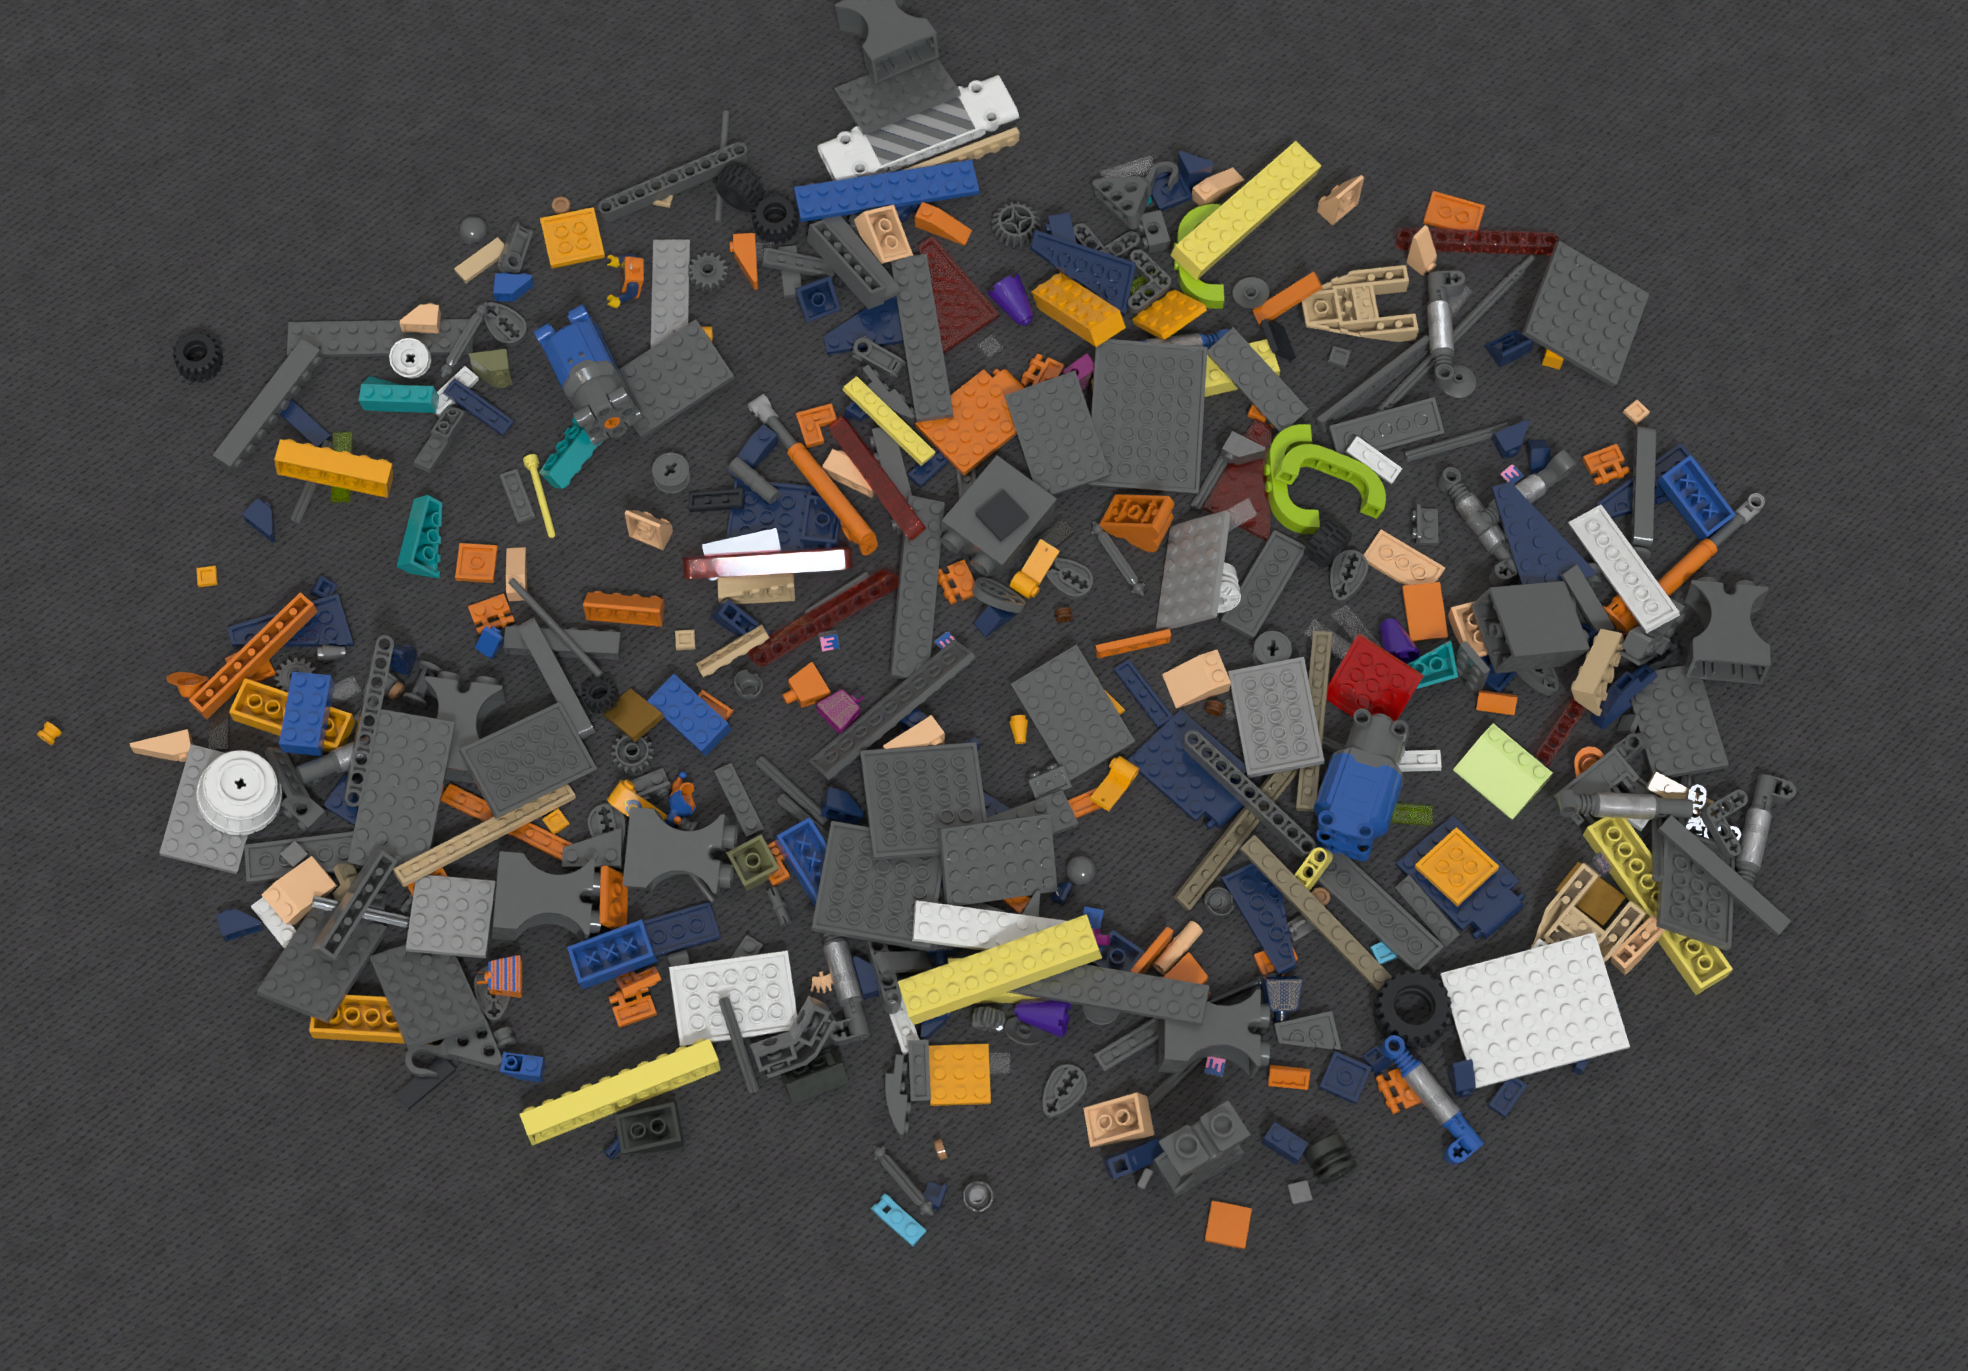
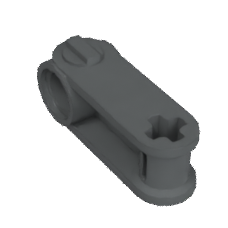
M517 221L513 223L509 230L498 260V268L502 273H520L533 234L532 229L524 228Z
M865 336L856 340L851 352L852 357L856 360L863 361L894 379H898L900 370L907 364L903 359L873 343L871 339ZM859 346H866L868 350L864 353L859 352Z

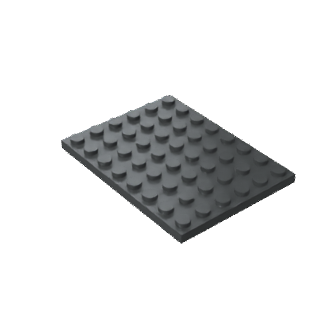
M1108 339L1095 347L1091 418L1111 476L1089 483L1086 486L1199 494L1208 347Z

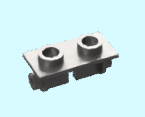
M1303 914L1287 923L1289 935L1294 942L1316 929Z

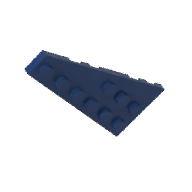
M1037 230L1033 232L1030 244L1031 251L1076 283L1119 309L1122 316L1126 314L1136 266L1135 262Z
M1681 443L1655 461V480L1691 455ZM1694 458L1709 480L1716 486L1717 482ZM1633 477L1599 501L1595 507L1602 505L1611 519L1632 513ZM1656 481L1654 506L1670 501Z
M339 594L311 601L318 613L283 647L322 646V644L354 646ZM279 612L227 627L232 646L244 647Z
M1253 863L1221 877L1223 885L1232 894L1235 905L1277 975L1280 976L1296 968L1281 892Z

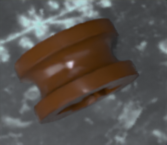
M1069 607L1057 609L1055 611L1056 621L1059 623L1071 621L1073 619L1072 609Z
M1209 700L1207 703L1209 707H1206L1205 710L1206 713L1217 717L1222 716L1221 710L1224 709V704L1215 700Z

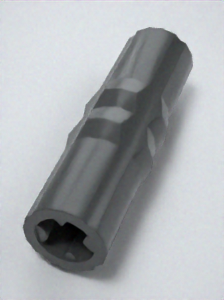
M736 457L730 463L729 470L739 477L745 485L749 486L752 491L760 495L769 504L777 500L780 492L740 457Z

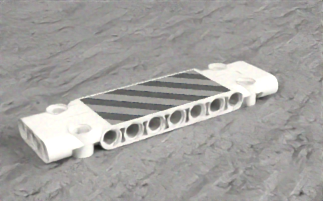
M997 75L981 82L972 81L966 88L959 86L961 96L871 133L862 135L856 126L850 133L841 132L837 138L819 144L817 147L833 181L888 173L982 137L986 130L995 131L999 125L1019 118L1017 108L1000 76Z

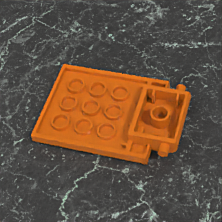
M995 369L993 371V378L985 370H982L950 395L954 417L915 423V427L963 476L1017 435L1005 395L1025 387L1007 369L1002 371Z

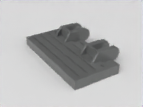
M1614 747L1559 792L1573 790L1576 794L1591 795L1594 792L1612 793V789L1615 793H1621L1617 786L1623 783L1630 794H1637L1626 778L1628 777L1634 783L1640 777ZM1579 813L1571 816L1578 827L1585 822ZM1582 813L1591 825L1596 822L1588 813Z

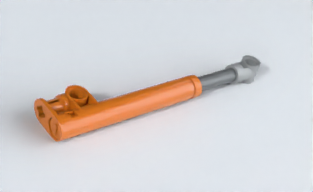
M762 394L748 403L750 411L755 413L754 416L756 418L759 417L764 425L769 426L778 435V439L788 450L787 455L839 518L846 537L859 545L863 555L866 556L874 552L878 546L875 533L804 445L797 443L778 420V415L772 409L768 398Z
M1751 494L1748 500L1734 512L1736 516L1726 522L1709 539L1704 538L1658 581L1668 597L1717 553V547L1736 529L1759 514L1765 504V499L1761 494ZM1753 502L1757 504L1758 507L1753 506L1751 503ZM1618 594L1607 607L1603 606L1614 627L1619 629L1623 635L1627 636L1630 630L1639 625Z

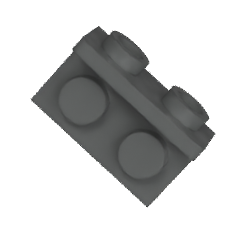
M1417 504L1411 514V521L1415 522V527H1412V539H1415V545L1438 546V509H1423L1421 504Z
M1053 763L1046 766L1047 770L1040 772L1037 770L1028 774L1029 777L1025 781L1029 784L1035 800L1072 787L1064 765Z
M663 768L631 781L635 785L636 794L648 802L656 796H666L672 788Z

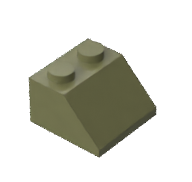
M507 349L469 353L474 374L493 387L506 388L508 385H513Z
M762 835L727 852L728 858L732 865H734V869L746 892L764 883L780 869Z

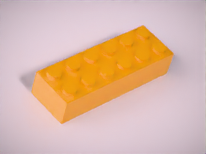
M1061 272L1031 291L1037 308L1095 347L1126 328L1119 309Z
M280 439L274 459L277 475L388 498L393 481L392 463L387 460H374L366 455L356 456L347 451L337 452L328 447H315L310 443L300 444L291 439Z
M244 678L229 713L233 721L280 736L288 692ZM330 707L323 751L330 752L333 749L346 745L356 723L351 713Z
M346 995L329 1023L311 1017L309 1032L313 1038L405 1044L385 997Z

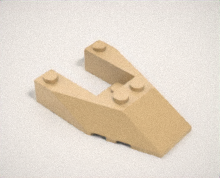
M1406 265L1350 271L1347 275L1340 278L1336 277L1331 282L1322 285L1323 288L1302 301L1306 327L1393 342L1416 340L1418 334L1416 314L1379 317L1375 295L1406 292L1409 283Z
M1583 863L1545 909L1531 949L1538 939L1549 945L1595 932L1603 961L1605 962L1647 915V912L1631 900L1607 930L1602 929L1575 907L1601 876L1587 863Z

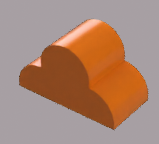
M1115 495L1099 526L1113 536L1126 539L1133 546L1147 552H1156L1174 519L1171 512L1175 504L1169 496Z

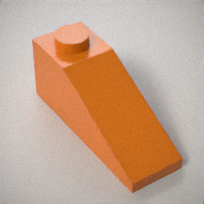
M924 202L921 203L915 215V227L964 246L972 233L970 228L941 209Z
M755 233L733 234V241H730V252H734L736 262L754 290H758Z

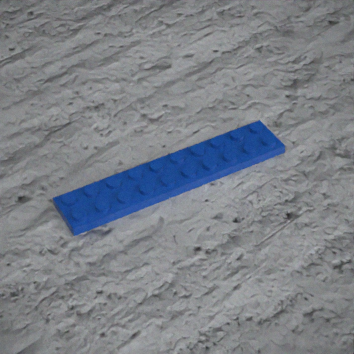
M972 160L797 186L794 187V194L800 221L805 222L863 213L890 205L901 207L921 204L922 202L927 203L979 195V187Z

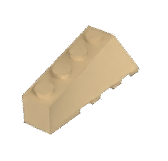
M780 572L779 574L762 573L760 575L743 574L734 577L731 575L717 577L719 603L727 599L734 604L795 601L794 573Z
M1600 629L1598 635L1594 637L1593 646L1587 652L1583 666L1579 668L1576 681H1573L1571 685V692L1575 701L1597 716L1601 715L1602 709L1600 704L1601 701H1606L1608 695L1606 693L1607 684L1612 683L1614 666L1618 667L1621 659L1620 652L1624 650L1622 648L1624 643L1622 633Z

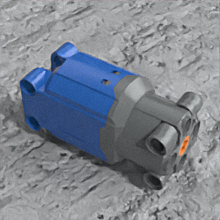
M581 304L568 312L571 324L562 327L556 332L547 323L536 329L534 334L542 345L565 395L576 411L573 413L576 421L581 428H584L586 434L594 446L610 438L609 435L611 438L624 435L628 429L627 425L630 427L644 419L639 407L636 404L634 405L627 391V385L609 351L599 326L590 316L585 306Z
M1366 709L1355 711L1353 724L1345 747L1332 754L1313 807L1318 817L1316 845L1319 848H1328V850L1339 855L1337 852L1345 854L1346 857L1348 856L1358 861H1366L1371 855L1373 840L1387 833L1405 780L1399 765L1405 753L1409 737V727L1406 722L1402 720L1394 722L1384 714L1371 715ZM1321 836H1327V837H1329L1330 839H1328V840H1323V839H1321L1320 837H1321ZM1364 847L1367 851L1361 852L1358 848Z

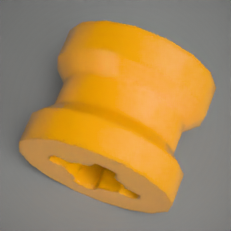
M46 721L43 730H40L37 736L48 744L53 745L55 738L59 737L62 732L56 726Z

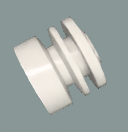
M412 338L401 339L391 348L389 355L390 364L399 375L407 378H418L424 375L430 368L431 353L427 346L419 340ZM409 354L412 356L415 355L414 363L407 362L409 360V358L407 357Z
M1225 562L1217 613L1232 610L1241 600L1237 572L1232 565Z

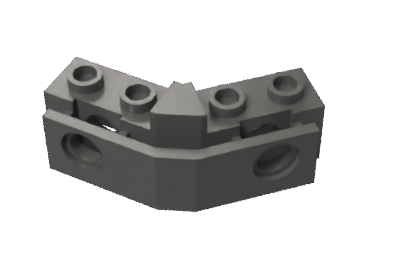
M1670 598L1678 609L1680 616L1647 634L1641 626L1630 630L1622 645L1624 650L1620 652V655L1639 666L1653 659L1657 654L1662 655L1670 647L1669 638L1672 637L1686 616L1684 614L1685 606Z
M808 996L788 1032L750 1045L759 1072L765 1071L767 1077L771 1078L805 1066L817 1057L836 1023L826 1003ZM803 1045H807L803 1050L796 1053Z

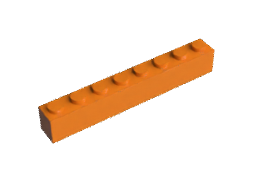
M300 592L189 699L193 708L205 719H208L241 687L244 678L250 679L318 613L314 604Z

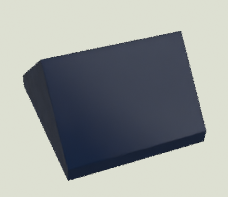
M1181 150L1179 151L1177 167L1189 190H1192L1200 182L1212 176L1214 162Z
M830 276L795 288L796 301L807 323L841 310Z
M1513 330L1484 346L1500 368L1530 353L1534 341L1524 336L1522 332Z

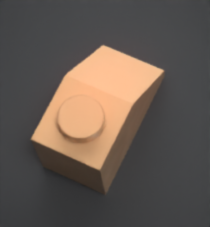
M432 303L420 304L400 320L402 332L439 333L441 320L439 305Z

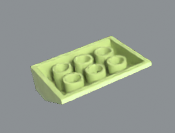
M1494 723L1483 733L1453 769L1455 773L1511 820L1543 788L1552 775L1548 768Z

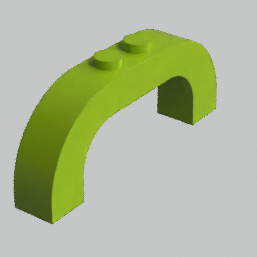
M1220 204L1203 205L1191 210L1180 223L1177 243H1174L1173 249L1182 239L1220 207ZM1174 259V270H1178V282L1183 293L1205 304L1206 308L1223 309L1224 284H1207L1199 279L1195 280Z
M1307 424L1293 425L1282 430L1269 447L1265 460L1266 464L1264 465V475L1267 476L1265 491L1268 492L1272 513L1283 526L1300 534H1314L1320 528L1319 510L1301 509L1293 504L1288 495L1287 483L1274 479L1278 465L1285 457L1287 451L1299 445L1312 443L1311 425Z
M1314 444L1296 446L1285 455L1276 469L1274 479L1292 485L1298 477L1300 468H1314L1354 485L1362 498L1360 513L1377 519L1385 508L1386 493L1377 474L1362 462L1331 449Z

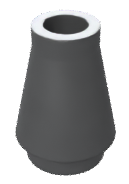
M325 644L317 646L318 662L323 661V663L345 658V646Z

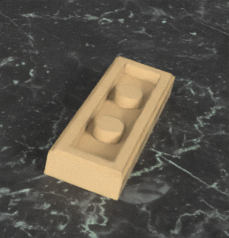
M497 237L455 267V272L465 283H468L499 260L504 244Z

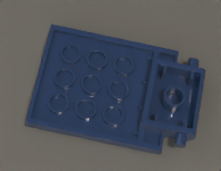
M735 478L734 489H744L745 491L744 509L730 510L726 538L776 527L782 556L817 559L819 547L824 548L826 553H831L832 548L838 547L841 529L840 520L813 486L769 482L780 492L777 500L769 504L760 495L752 491L749 486L745 485L741 479Z
M1180 710L1143 744L1128 761L1139 767L1138 773L1194 822L1204 815L1209 820L1205 823L1208 829L1214 826L1220 829L1243 805L1182 748V740L1188 731L1195 730L1244 775L1247 773L1246 765L1184 711ZM1187 739L1190 744H1196L1194 739ZM1201 752L1205 758H1210L1208 752ZM1216 765L1217 770L1224 771L1223 766ZM1230 778L1231 783L1239 784L1237 779ZM1244 792L1246 797H1253V795L1250 792Z
M1453 815L1396 862V866L1407 877L1411 874L1451 922L1461 931L1470 925L1475 930L1471 934L1475 940L1480 936L1486 940L1523 908L1521 901L1525 899L1522 893L1515 895L1511 891L1520 881ZM1456 827L1499 865V869L1458 907L1415 868V864Z

